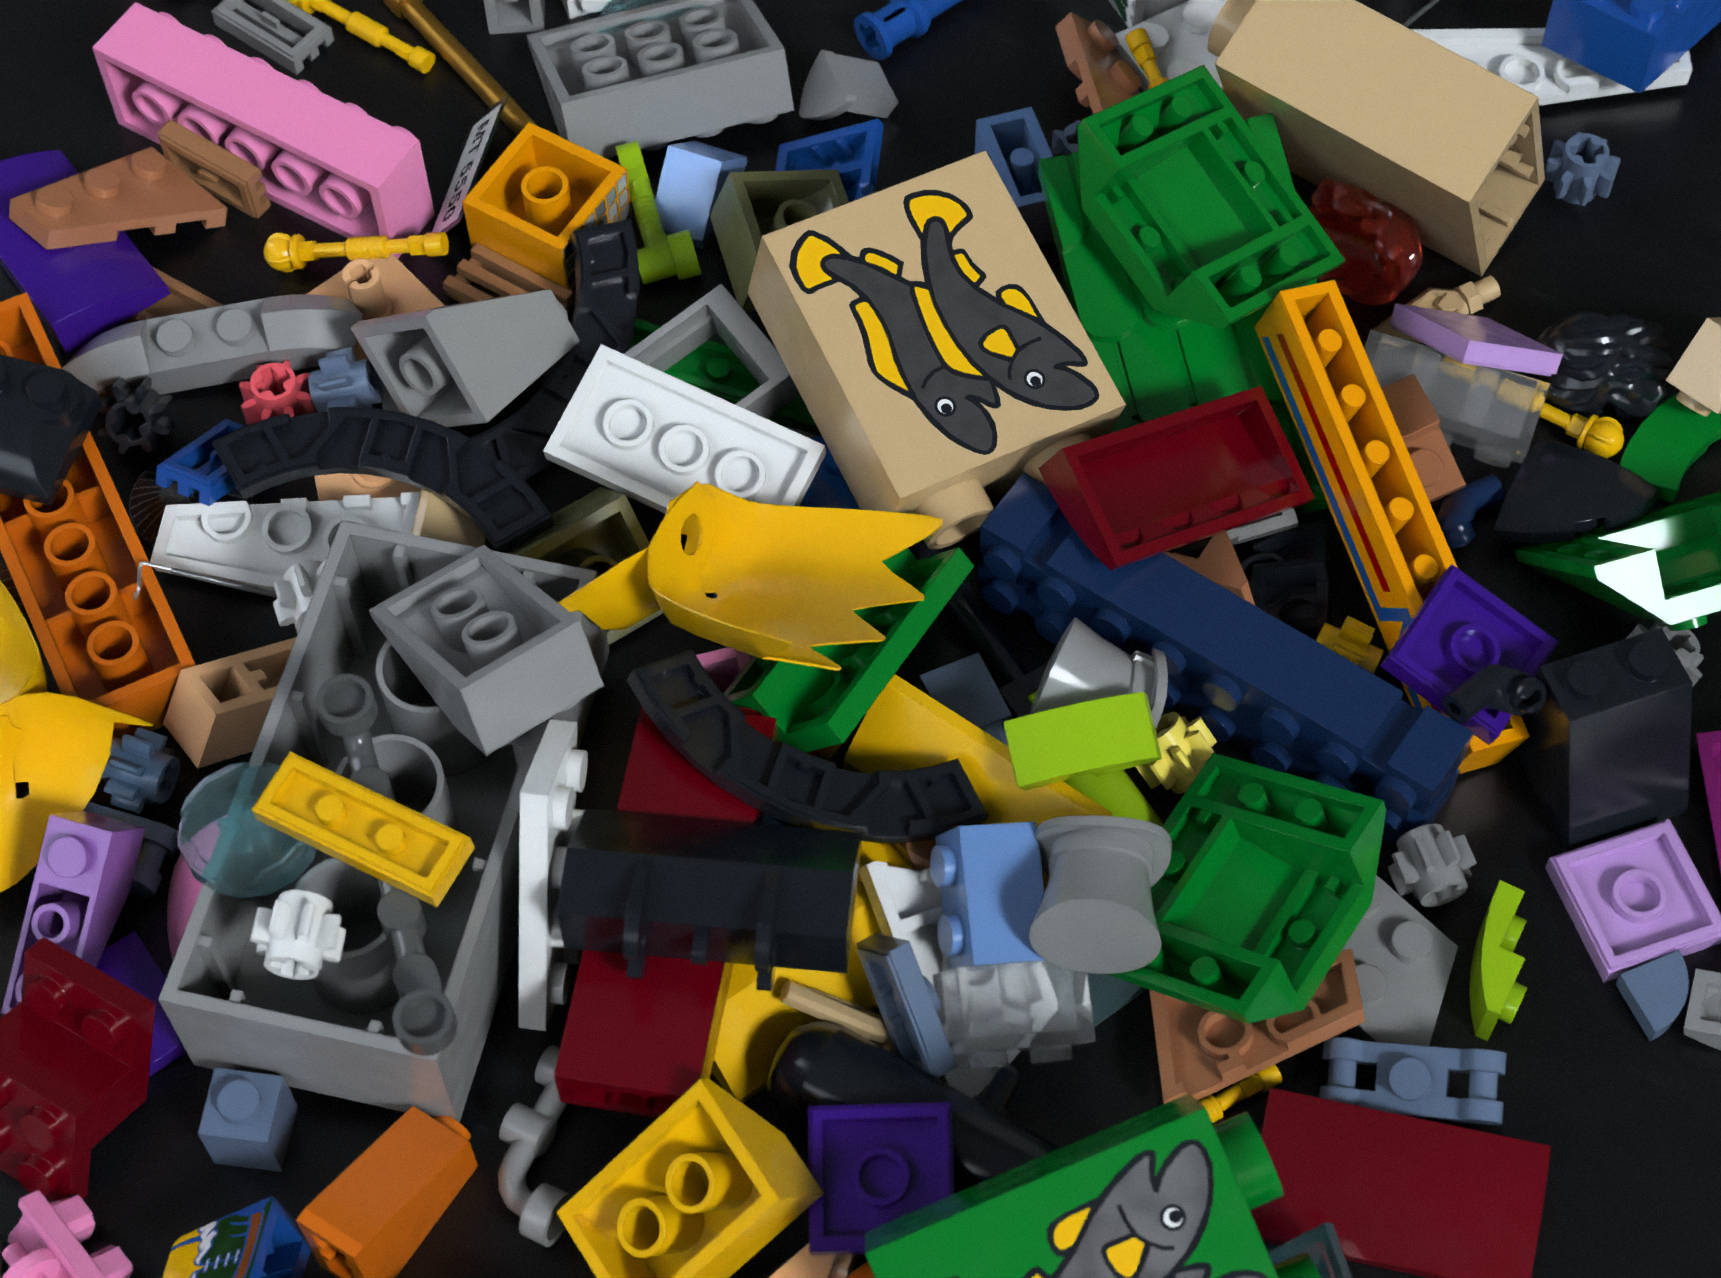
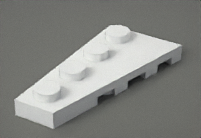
M403 492L401 497L372 498L370 494L343 496V500L326 501L288 498L281 499V503L250 505L247 501L215 502L210 506L202 503L166 505L150 563L275 591L274 582L283 580L286 571L294 564L305 560L324 562L327 559L341 521L411 534L420 492ZM154 568L156 571L170 573L169 571Z

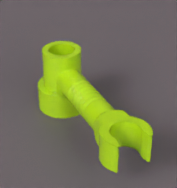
M638 141L615 146L620 165L627 168L631 203L645 247L637 250L639 272L643 285L673 276H678V280L681 281L702 275L689 229L666 235Z

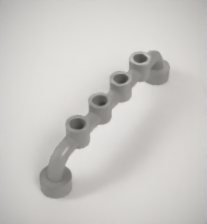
M554 1044L544 1051L536 1067L535 1081L546 1086L533 1108L520 1102L512 1105L502 1121L499 1132L500 1140L510 1145L498 1171L499 1193L507 1208L520 1217V1234L545 1247L552 1246L566 1228L556 1212L573 1197L571 1194L548 1183H542L534 1192L529 1190L526 1184L528 1169L536 1157L543 1156L549 1149L556 1134L557 1121L568 1104L560 1102L554 1079L555 1067L560 1047Z

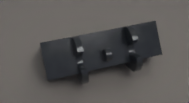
M586 809L567 846L556 914L564 948L623 953V959L628 960L627 978L643 980L645 977L649 956L691 959L692 965L707 966L708 961L754 965L755 971H758L756 989L761 991H772L776 967L847 973L862 833Z

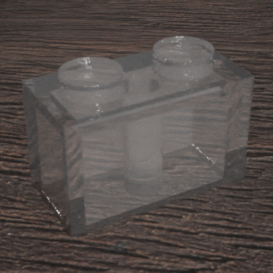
M1048 961L960 967L933 975L934 988L940 1001V1010L937 1012L954 1057L965 1056L967 1069L1008 1065L1007 1052L1029 1050L1031 1063L1073 1059L1072 1046L1096 1042L1088 973L1065 969Z

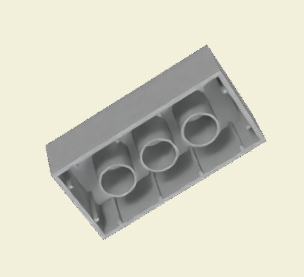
M346 521L340 522L159 997L160 1004L195 1066L213 1070L214 1068L284 1076L289 1087L401 1112H407L412 1106H415L432 1118L435 1116H450L460 1122L519 937L520 790L550 719L577 722V750L579 749L597 692L596 690L582 698L572 709L557 713L525 732L515 743L499 748L487 756L455 728L373 621L369 609L477 549V547ZM493 551L556 602L561 601L597 578V571ZM581 611L570 612L580 620L600 676H602L609 654L607 632L602 630ZM340 674L358 675L364 678L372 688L378 712L376 720L369 730L379 768L387 774L396 802L469 836L475 846L438 907L419 899L427 923L426 933L422 938L425 952L436 965L443 987L442 993L451 1002L457 1020V1031L451 1044L443 1051L430 1056H420L407 1051L400 1043L393 1025L394 1008L400 1000L393 980V970L397 964L394 946L386 939L377 914L378 904L382 899L378 882L371 875L258 821L251 811L289 752L297 754L347 779L351 777L352 774L343 739L325 728L316 705V697L320 687L330 678ZM304 890L322 895L333 904L331 914H337L342 917L340 927L346 929L340 961L337 963L323 960L322 968L319 969V974L315 978L307 980L289 979L268 971L264 967L265 956L256 954L257 943L250 941L257 908L273 909L275 900H278L279 895L284 891Z

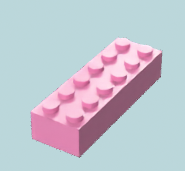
M137 2L92 47L118 124L160 144L157 132L171 119L260 168L262 177L259 181L265 184L267 190L263 194L264 196L346 238L386 235L389 239L408 238V236L418 235L435 215L420 141L410 131L401 126L392 127L368 115L361 107L354 103H343L320 92L316 86L306 80L300 79L297 81L273 69L266 61L259 57L250 58L227 47L219 38L211 34L203 35L180 24L172 15L166 12L157 13ZM393 254V255L398 259L401 254Z

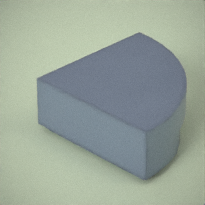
M1679 950L1620 974L1615 983L1649 1041L1658 1038L1670 1028L1681 1012L1687 998L1689 987L1688 971Z

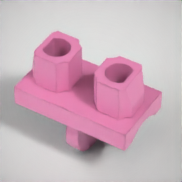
M40 1190L20 1198L18 1207L22 1211V1217L9 1233L7 1241L10 1245L2 1252V1257L10 1266L2 1278L131 1277L133 1271L132 1263L119 1246L109 1245L89 1255L80 1244L91 1238L95 1222L92 1211L79 1194L52 1203L46 1200Z

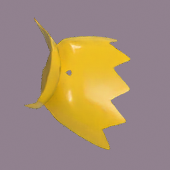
M696 481L690 488L668 502L666 515L646 549L621 561L558 603L569 612L581 611L602 630H626L661 609L672 624L694 635L761 659L839 671L842 668L841 666L811 647L884 641L886 637L860 618L854 611L876 606L924 601L925 595L893 573L882 561L927 538L943 526V519L929 515L764 504L747 501L708 483L701 484L699 481ZM681 534L687 535L684 550L681 544ZM705 593H715L717 598H709Z
M1 580L0 893L16 885L38 864L50 814L84 810L97 790L110 757L115 722L154 726L139 718L75 696L47 692V677L37 643L26 619ZM28 782L30 795L25 798H17L16 783Z

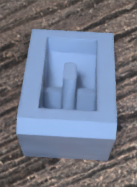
M697 141L668 145L655 197V203L665 234L669 235L689 229L694 246L703 249L713 231L710 213L730 172L744 171L747 165V156Z

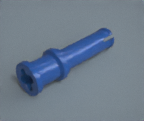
M890 0V3L874 13L863 12L858 15L854 20L855 34L865 52L873 59L881 61L888 58L893 52V47L909 37L919 38L928 31L932 19L963 0Z

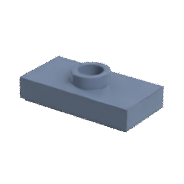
M875 933L856 944V951L897 1056L937 1078L956 1068L957 1063L937 1014L940 1010L939 997L931 982L922 975L910 941Z

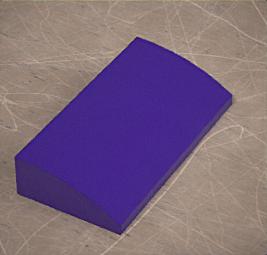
M61 150L40 151L0 161V265L20 292L28 293L37 315L66 354L69 355L91 339L118 326L171 293L167 285L124 231H119L117 241L46 250L9 218L10 199L79 174Z

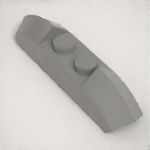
M301 294L274 296L146 319L113 328L91 339L77 351L63 366L62 370L70 372L78 380L96 390L101 399L102 396L115 398L112 393V386L119 378L125 379L129 386L133 387L141 385L149 377L152 381L151 388L159 395L250 379L260 363L265 365L268 363H283L285 360H289L293 371L318 367V359L325 358V353L348 347H354L355 349L357 338L352 332L351 327L358 321H362L363 314L345 298Z

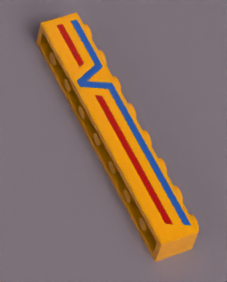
M1330 280L1279 291L1254 328L1384 642L1390 652L1442 573L1451 564L1455 567L1457 565L1336 281ZM1402 683L1411 706L1423 712L1428 705L1450 718ZM1512 715L1499 737L1490 745L1473 735L1466 756L1458 767L1460 769L1459 774L1498 764L1529 738L1530 735L1521 715Z

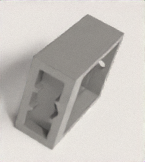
M722 284L624 353V355L665 372L718 333L761 385L735 405L768 419L800 396L777 349Z

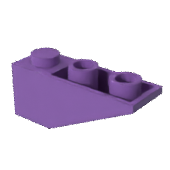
M88 811L50 814L6 990L2 1014H7L22 1001L24 953L41 938L45 937L92 966H97L130 893L145 827Z

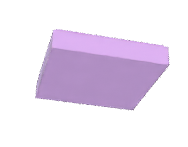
M1396 303L1389 323L1393 325L1394 329L1464 364L1551 376L1552 374H1557L1563 356L1562 353L1487 317Z
M1670 819L1549 857L1545 869L1603 983L1617 979L1624 972L1676 950H1679L1682 956H1686L1721 944V914Z

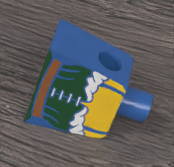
M272 1196L181 1236L172 1246L162 1278H303L311 1248L298 1223L277 1199Z

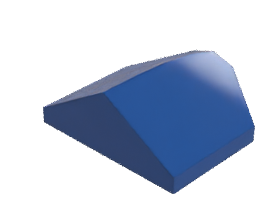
M874 119L780 144L775 171L838 169L849 202L868 196L876 188L884 125L879 119Z

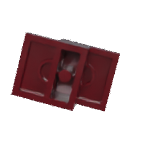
M45 937L41 938L24 953L22 1001L0 1018V1170L18 1180L29 1193L40 1190L43 1196L51 1202L78 1194L83 1200L88 1195L91 1149L147 1100L156 1003Z

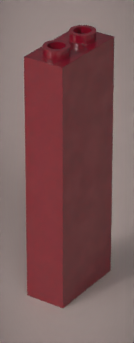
M641 705L617 812L763 824L765 813L747 805L720 788L695 768L664 737ZM737 707L747 716L744 721L759 733L778 744L776 718L763 716L760 712L750 708ZM583 950L554 1072L560 1102L659 1118L700 1079H710L734 963L708 961L707 966L692 965L691 959L649 956L645 977L643 980L627 978L628 960L623 959V953Z

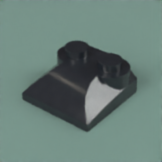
M0 355V493L52 506L102 407L96 390L81 382L66 370Z

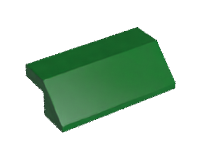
M959 547L917 560L907 548L882 561L893 573L925 595V599L918 602L855 610L854 612L886 637L882 642L811 647L841 666V670L835 671L752 656L723 694L736 707L750 708L760 712L763 716L776 718L779 743L785 742L804 752L844 743L974 568V565Z

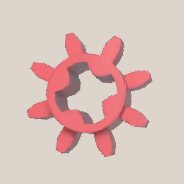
M285 360L283 363H268L265 365L260 363L252 374L250 382L244 381L239 384L244 399L241 409L247 425L288 413L290 417L317 413L309 391V372L295 377L289 360Z

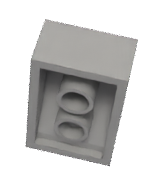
M485 545L478 547L369 609L373 621L451 723L486 756L499 748L515 743L525 732L557 713L572 709L582 698L604 686L580 620Z

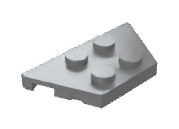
M1376 875L1372 904L1342 949H1353L1365 1016L1364 1023L1349 1029V1031L1361 1041L1429 1046L1458 946Z

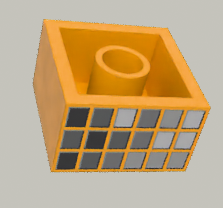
M528 122L462 201L471 246L479 243L569 290L576 284L575 259L570 240L572 232L627 220L632 214L627 168L531 122Z

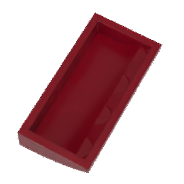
M1262 386L1064 447L1038 468L1049 491L1072 528L1091 552L1111 571L1298 507L1315 499Z
M1275 1088L1269 1089L1263 1109L1259 1134L1275 1167L1284 1196L1250 1210L1263 1243L1427 1278H1531L1545 1197L1551 1151L1550 1145Z

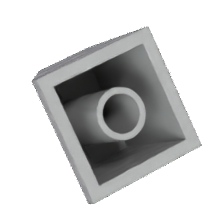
M551 289L362 320L351 327L352 332L400 412L431 420L445 427L488 423L580 341L568 320L565 308L557 301Z

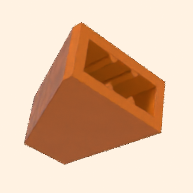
M412 1106L310 1202L297 1217L296 1221L320 1267L337 1278H396L478 1167L469 1141L471 1138L469 1131L450 1116H435L432 1118L415 1106Z

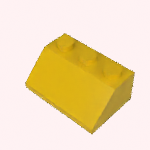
M705 1078L696 1082L556 1213L596 1278H729L824 1193L784 1133L709 1078Z

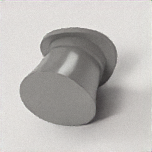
M1075 617L1065 630L1048 662L1037 689L1030 714L1101 698L1145 692L1148 696L1156 729L1167 696L1168 670L1164 651L1152 648V656L1137 650L1131 656L1102 638Z
M1062 816L1042 822L1037 827L1036 839L1039 842L1041 867L1049 876L1043 901L1030 927L1029 940L1032 948L1039 956L1054 965L1083 973L1116 974L1130 972L1154 961L1160 953L1162 942L1154 916L1151 887L1163 876L1171 859L1172 840L1168 832L1159 825L1148 821L1114 816Z

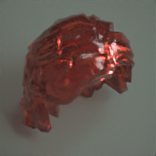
M1333 179L1323 180L1317 185V189L1311 197L1315 207L1308 206L1307 208L1334 243L1345 261L1339 267L1317 279L1343 278V280H1336L1340 293L1359 303L1379 305L1395 300L1400 291L1405 289L1416 276L1423 259L1421 241L1411 217L1405 211L1389 202H1380L1375 196L1357 188L1355 185L1351 186L1348 183L1343 185L1341 182L1338 183Z

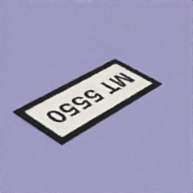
M509 93L471 123L429 233H447L460 223L464 213L462 201L475 185Z

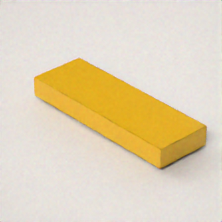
M289 752L251 809L258 821L435 907L439 906L475 848L469 836L292 752Z

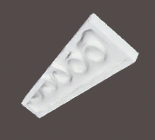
M1546 28L1411 29L1536 95L1539 106L1635 92L1541 46ZM1689 50L1645 90L1687 85L1692 72Z

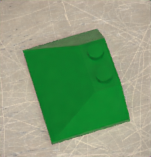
M1204 65L1084 118L1077 126L1082 210L1153 310L1224 329L1272 303L1279 291L1302 287L1339 267L1345 261L1334 243Z
M1721 491L1646 512L1633 522L1610 532L1604 531L1603 524L1587 532L1575 533L1573 541L1536 543L1515 549L1517 562L1640 618L1667 624L1670 631L1689 630L1703 626L1708 623L1707 614L1721 611Z
M1212 753L1162 826L1171 837L1172 851L1166 871L1158 882L1151 887L1153 911L1162 942L1160 953L1154 961L1142 968L1130 972L1106 975L1247 1024L1304 1010L1372 904L1387 810L1384 801Z

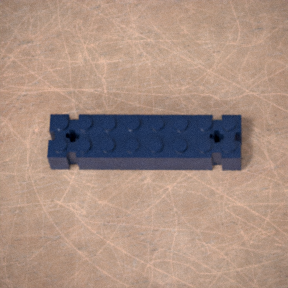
M1023 473L981 524L979 553L984 556L983 561L978 566L977 593L981 594L992 608L1004 614L1013 613L1018 617L1022 612L1027 613L1035 618L1034 626L1038 633L1055 645L1058 644L1065 630L1076 617L1102 638L1131 656L1136 650L1151 656L1152 648L1164 651L1168 670V687L1164 709H1174L1191 720L1201 717L1218 742L1233 744L1251 755L1259 766L1383 800L1387 808L1382 836L1383 841L1396 843L1408 831L1431 824L1452 794L1460 772L1458 767L1466 756L1474 735L1473 731L1428 705L1423 712L1401 700L1402 690L1165 553L1112 571L1109 570L1091 552L1072 528L1047 485L1030 475Z

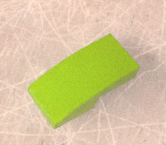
M1145 692L1076 703L1003 722L1017 787L1025 791L1088 773L1099 777L1162 759L1148 696Z
M1501 880L1498 883L1479 929L1470 970L1469 996L1475 1036L1488 1041L1498 1019L1511 1025L1528 988L1515 982L1526 958L1513 953L1527 922L1526 919L1515 915L1525 891Z

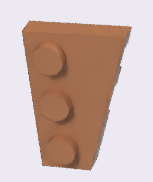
M1070 12L1055 27L1068 68L1083 81L1075 89L1081 105L1086 108L1090 106L1093 114L1141 93L1138 89L1142 85L1140 77L1130 65L1122 61L1116 50L1119 41L1105 23L1100 20H1095L1092 23Z
M153 147L10 199L9 218L46 250L117 241L119 231L149 227L154 236L175 233L177 223L202 220L201 223L205 229L223 227L226 224L227 207L176 165L165 159Z
M1346 949L1340 952L1304 1010L1250 1024L1150 990L1164 1104L1186 1094H1190L1198 1101L1365 1022L1353 949Z

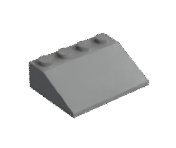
M667 0L527 35L528 44L560 137L608 160L617 155L615 146L633 141H638L641 151H656L664 148L671 141L691 136L700 138L711 137L719 134L726 127L746 122L762 124L774 120L778 114L794 111L785 48L753 0Z

